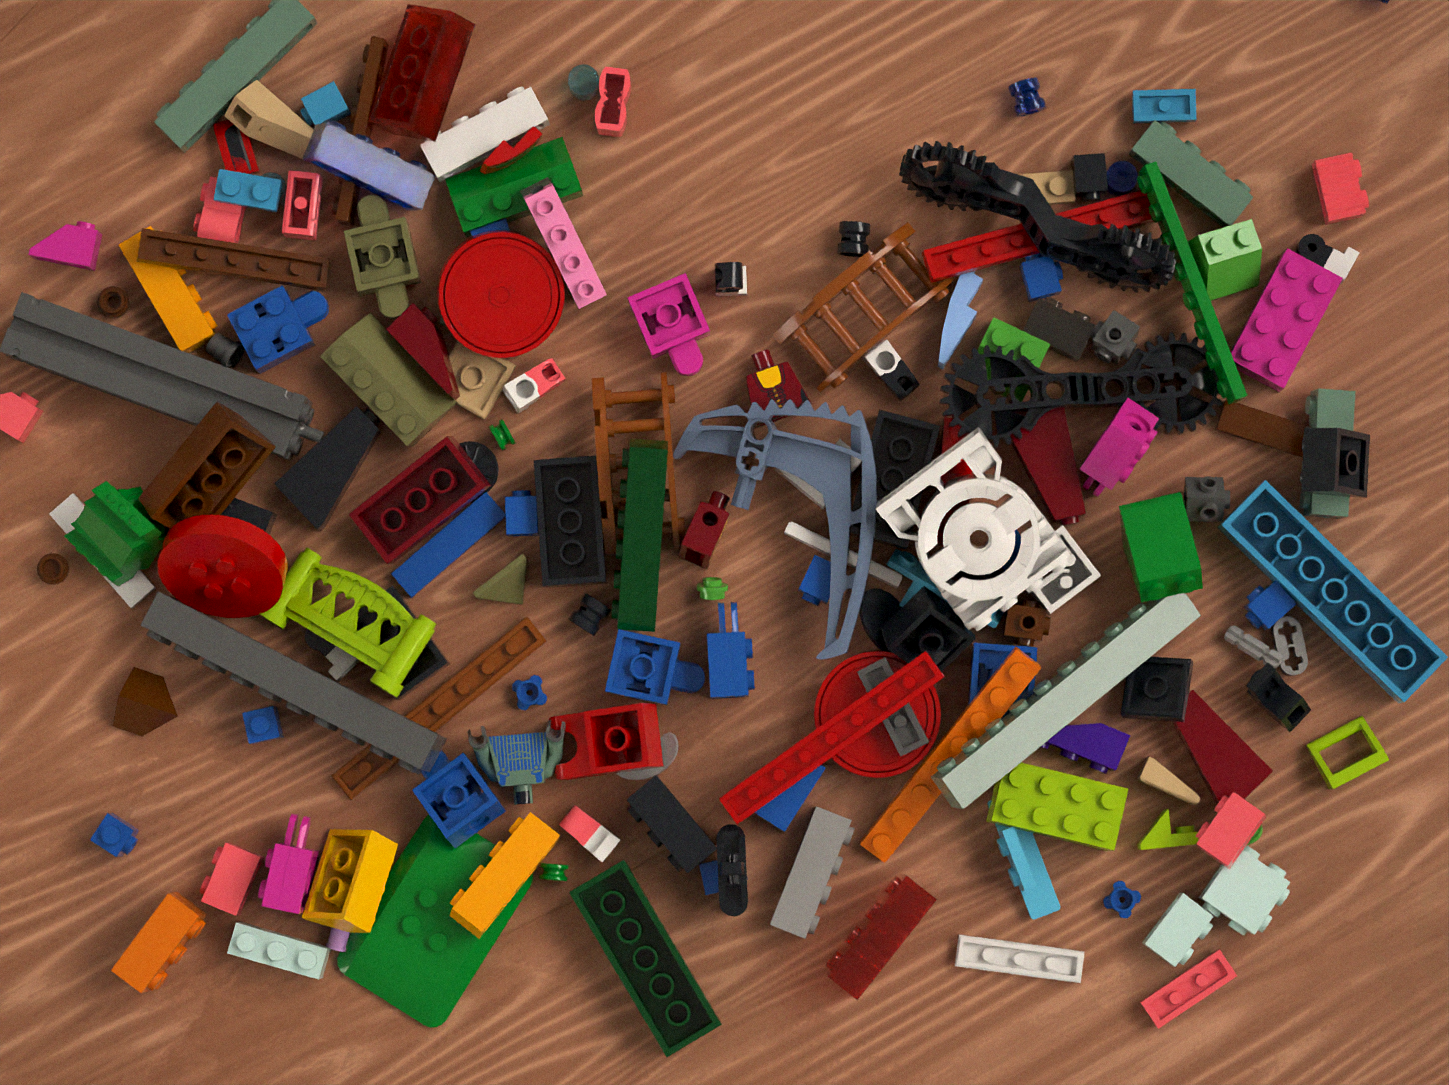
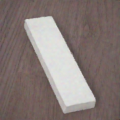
M72 493L49 514L67 534L75 529L71 523L80 516L85 505ZM138 570L132 579L119 587L106 576H103L132 609L156 589L141 570Z
M792 521L788 523L784 531L785 535L831 557L829 539ZM849 549L847 565L856 569L858 553ZM871 560L868 575L897 589L903 578L902 575Z
M958 934L954 966L1081 983L1085 952Z

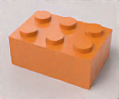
M179 892L168 893L111 971L140 993L158 990L169 976L165 972L169 965L177 964L188 949L184 947L186 942L193 937L196 939L207 925L203 921L207 913Z

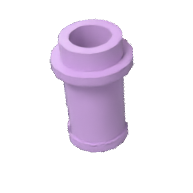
M331 928L326 947L345 952L350 932Z

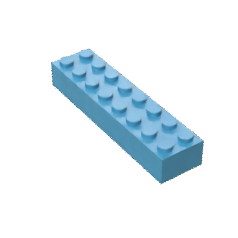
M1266 480L1261 482L1217 527L1272 582L1276 580L1296 602V605L1397 703H1404L1448 658L1437 645Z

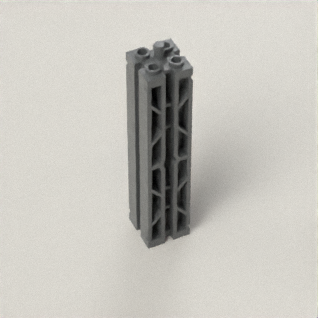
M23 292L20 294L12 315L14 316L10 328H7L0 347V352L11 359L25 362L30 366L193 426H197L213 405L219 402L241 415L276 446L271 454L291 461L293 455H299L304 442L303 438L320 444L324 436L323 431L309 426L315 409L311 408L313 403L304 395L289 392L285 388L48 301L36 299L34 296Z

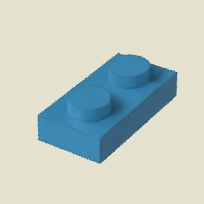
M1196 89L1133 90V123H1153L1154 120L1158 123L1162 121L1166 123L1195 122L1197 120Z
M219 169L213 200L277 212L282 180Z

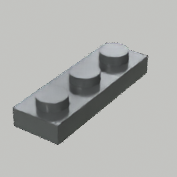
M886 657L857 671L867 693L894 674ZM910 703L882 721L900 756L930 742Z

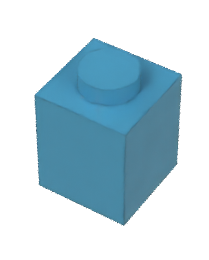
M334 81L301 98L305 106L300 109L306 123L309 126L314 124L318 131L351 115Z

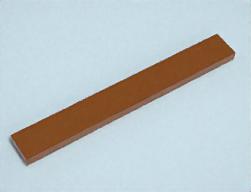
M528 617L524 618L404 717L436 732L545 644L547 640ZM369 744L331 776L348 798L353 800L396 765L400 759L393 756L392 760L381 757L369 750L372 745Z

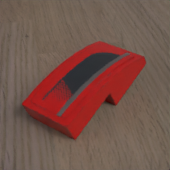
M230 120L213 124L225 169L251 175L260 173L250 137L244 134Z
M532 126L514 148L503 140L483 162L480 171L485 175L513 164L539 142L543 133Z

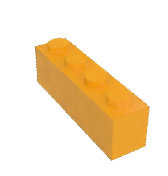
M152 226L146 228L150 230H155ZM140 231L118 245L179 350L191 353L210 341L216 334L213 329L218 327L209 310L203 312L198 302L202 300V297L194 284L188 286L182 276L187 273L185 269L137 262Z
M531 812L525 819L518 817L508 830L512 834L505 843L500 840L489 854L493 859L486 867L479 865L469 878L473 882L466 892L461 888L450 902L453 908L449 916L478 939L481 938L539 866L560 837L557 832Z

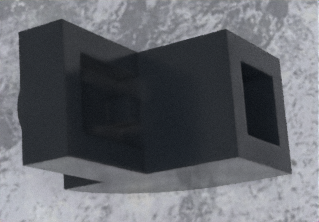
M1269 663L1262 669L1257 670L1246 685L1248 688L1247 693L1289 732L1311 711L1304 698L1287 685L1277 670Z

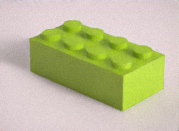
M1021 762L995 783L986 822L1007 827L1014 826L1015 829L1104 851H1115L1128 788Z

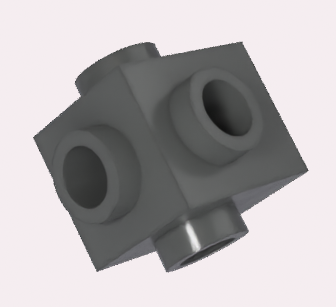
M1113 310L1105 323L1101 320L1097 323L1090 335L1094 338L1091 349L1094 350V355L1105 363H1110L1111 361L1116 365L1119 364L1122 358L1128 360L1137 347L1134 341L1139 334L1140 326Z
M1185 477L1183 502L1188 520L1223 522L1224 509H1230V490L1224 489L1223 477Z

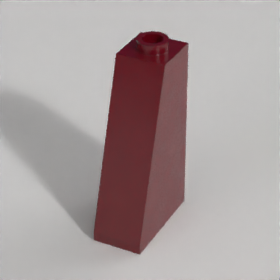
M1056 408L1045 413L1030 432L1020 428L1022 433L1020 440L1013 435H1010L1011 445L1052 522L1061 521V526L1080 523L1079 517L1084 516L1086 510L1065 409ZM1027 411L1015 413L1026 416Z
M1193 689L1189 690L1185 721H1172L1215 803L1218 804L1224 795L1229 798L1233 792L1245 800L1273 770Z

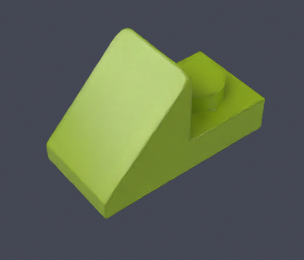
M1164 809L1137 843L1138 850L1196 845L1199 841L1196 837L1198 831H1195L1194 825L1175 827L1176 833L1171 834L1169 810Z

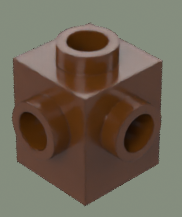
M1021 600V605L1014 604L1006 610L1003 636L1016 638L1015 644L1034 646V641L1040 642L1043 635H1049L1051 617L1046 616V609L1039 608L1040 602ZM1024 618L1031 619L1032 627L1030 629L1023 626Z

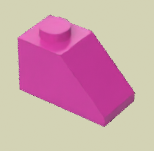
M77 221L76 226L66 224L31 247L28 255L37 260L95 271L102 234L95 230V225L91 223Z

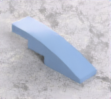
M975 271L959 276L951 296L941 336L938 367L944 369L976 318L977 311L970 308L969 304L981 287L983 279L974 274Z

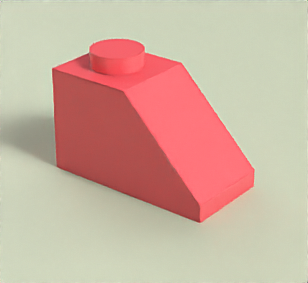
M13 392L0 394V430L24 443L43 413L41 409L36 407L39 401L25 392H22L20 397Z

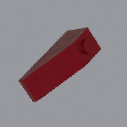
M412 303L386 330L452 398L457 400L460 397L443 334L434 324L438 318L426 306L420 309Z

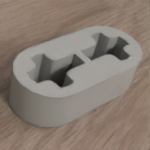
M1284 616L1272 626V638L1275 651L1283 656L1279 665L1280 670L1286 675L1296 676L1306 669L1308 657L1300 623L1293 617ZM1283 622H1287L1289 627L1293 626L1295 632L1290 634L1291 644L1287 645L1285 635H1279L1278 629L1283 627ZM1291 647L1294 657H1300L1301 663L1296 665L1295 671L1292 670L1291 666L1285 665V660L1289 659L1288 648Z

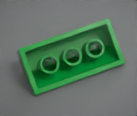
M563 137L533 147L522 158L501 170L484 175L480 171L481 166L445 178L466 238L472 236L470 231L506 219L507 223L531 215L520 191L547 177L553 184L562 203L583 196Z

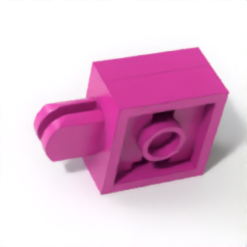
M686 273L627 297L652 359L668 353L675 370L680 375L693 376L698 373L703 365V356L696 341L710 336V329Z
M1127 397L1081 466L1080 470L1089 475L1082 487L1088 490L1094 480H1097L1100 483L1094 490L1093 495L1098 497L1105 486L1112 490L1118 481L1124 484L1134 469L1133 467L1141 460L1158 433L1153 428L1159 418Z
M292 813L289 818L284 843H275L273 849L269 848L265 867L270 868L266 880L262 879L258 898L263 899V907L296 914L303 913L311 890L319 855L318 850L305 848L311 817H303L295 846L293 843L298 825V814Z

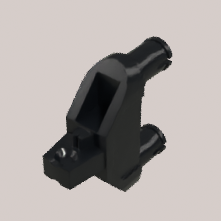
M729 824L720 828L717 833L719 903L722 911L728 916L735 917L744 913L748 905L746 843L744 831L737 825Z

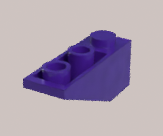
M1102 723L1067 725L1045 742L1041 748L1048 750L1050 745L1062 749L1060 752L1061 756L1076 762L1081 757L1091 761L1090 768L1107 774L1108 769L1116 771L1130 735Z

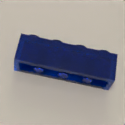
M328 121V123L315 126L302 158L303 160L409 211L423 209L436 176L426 171V165L414 160L407 162L399 158L401 154L391 148L383 147V149L372 145L373 140L361 134L351 135L345 132L346 127L335 121Z

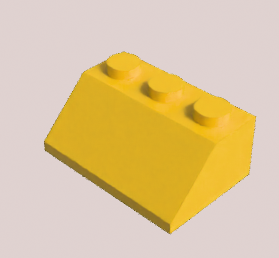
M330 829L302 918L346 932L370 933L391 866L394 862L398 844L373 830Z

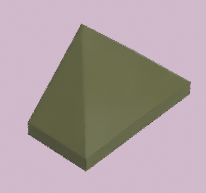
M521 554L476 589L473 594L481 600L523 604L528 560Z

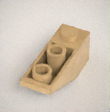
M255 80L235 95L224 115L248 137L311 163L316 160L327 141L258 80Z

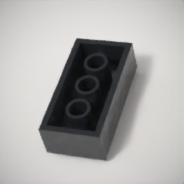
M879 409L871 437L877 474V502L931 463L940 429L939 425ZM862 474L852 508L853 512L862 507ZM923 490L910 499L917 511ZM877 512L874 542L906 550L910 539L898 538L886 520ZM861 522L850 527V535L860 538ZM913 526L909 528L907 531L912 532Z
M596 455L534 460L543 587L554 588L607 584Z

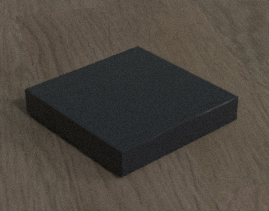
M1150 657L1126 677L1121 716L1131 719L1184 722L1193 661L1191 659Z

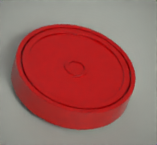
M487 231L465 240L449 255L438 279V306L447 328L465 347L488 357H515L538 347L554 331L564 306V283L556 262L535 240L514 231Z
M223 515L193 516L175 524L165 536L157 565L162 583L174 597L195 610L224 618L252 617L271 609L281 597L288 572L286 555L274 538L249 522Z
M870 651L854 655L838 664L827 675L818 691L814 705L815 729L867 693L857 671L884 657L888 660L894 673L908 663L894 653ZM934 685L909 702L930 742L900 756L884 723L881 722L831 759L845 770L869 778L895 776L917 765L930 751L939 732L941 708Z

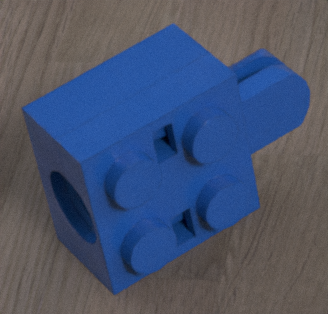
M282 285L230 312L227 316L254 368L261 374L315 345L307 328L326 318L329 313V305L324 296L317 291H310L292 301L288 291Z
M731 602L732 632L726 633L724 603H718L720 633L707 634L710 698L749 697L748 690H755L754 670H747V659L753 658L752 638L745 639V632H739L737 602Z
M618 629L605 692L668 706L671 689L686 693L698 692L705 682V674L698 664L678 660L680 642ZM645 642H646V643H651V644H653V645H652V646L645 645Z
M972 643L968 705L1015 648L1014 645ZM1016 646L1037 662L1038 647ZM1035 677L1015 702L1021 699L1026 700L1034 693ZM1009 709L1001 719H1003L1007 714L1010 713Z
M441 750L431 771L421 770L426 780L412 790L454 848H457L506 812L503 805L464 752L450 761Z

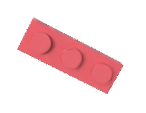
M1217 949L1141 1000L1140 1003L1159 1029L1237 977L1220 949Z

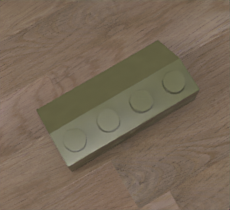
M369 313L344 332L320 356L406 446H415L458 403L426 372L372 313Z

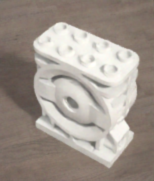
M979 427L879 500L875 508L898 538L915 540L919 561L931 581L939 589L944 599L951 605L953 611L964 622L965 627L968 630L974 627L976 631H979L992 621L991 614L1001 609L1004 612L1017 603V595L1025 589L1030 593L1044 582L1042 580L1043 576L1048 572L1052 571L1056 574L1070 563L1068 557L1071 555L1069 548L1064 544L1025 491L1012 481L1000 476L1002 459ZM961 459H964L973 471V474L956 477L944 484L940 477L961 462ZM996 465L994 475L985 474L986 471ZM928 485L936 486L938 489L930 497L920 515L910 499ZM1007 493L1012 496L998 507L990 503L973 502L958 508L949 517L944 527V547L930 557L928 551L938 544L937 535L940 523L953 506L971 498H987L996 501ZM1027 521H1031L1032 526L1021 533V544L1016 559L1003 573L985 580H973L961 577L958 581L950 579L959 571L973 575H985L1001 568L1013 553L1015 530ZM915 524L919 528L918 532L907 531ZM976 530H982L987 533L988 541L985 545L975 546L970 541V535Z

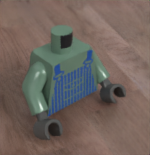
M549 720L546 732L487 737L486 728L481 726L482 735L479 737L472 736L470 729L467 731L468 741L474 749L478 765L490 781L499 783V787L513 786L514 805L533 803L532 784L545 783L547 778L554 775L556 765H559L563 758V737L566 728L564 721H562L560 730L552 729L550 726L551 720Z

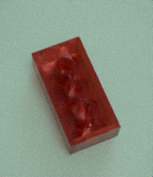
M408 4L368 122L395 135L436 142L475 24L449 10Z
M903 875L901 879L897 876L893 878L884 890L888 893V896L881 904L875 901L865 914L869 920L862 929L856 926L845 939L849 945L841 954L836 951L825 965L829 969L826 975L856 1000L860 998L937 900L907 875Z

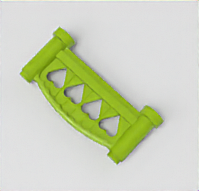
M306 547L304 552H300L287 572L283 591L278 602L271 609L259 615L281 629H284L291 619L372 667L376 672L370 681L397 698L404 688L401 683L434 634L436 623L422 614L417 619H413L410 613L386 590L356 573L320 564L319 562L322 557ZM317 580H322L325 586H332V591L328 596L312 604L313 584ZM345 593L347 599L353 598L355 600L354 606L334 618L337 595ZM367 606L370 613L377 612L376 621L357 631L358 612L362 607ZM385 620H390L391 625H399L401 628L400 633L380 645L382 623Z

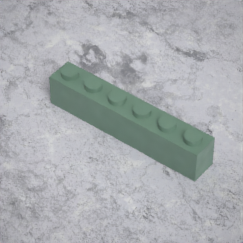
M272 0L268 5L270 9L262 17L258 15L253 18L246 26L248 31L240 39L237 37L233 38L224 47L223 51L225 53L217 61L212 59L201 70L202 76L195 82L189 81L179 91L180 97L173 104L170 102L165 104L157 112L156 116L158 118L154 121L155 124L184 153L226 113L235 95L255 80L259 81L318 24L315 17L298 0Z

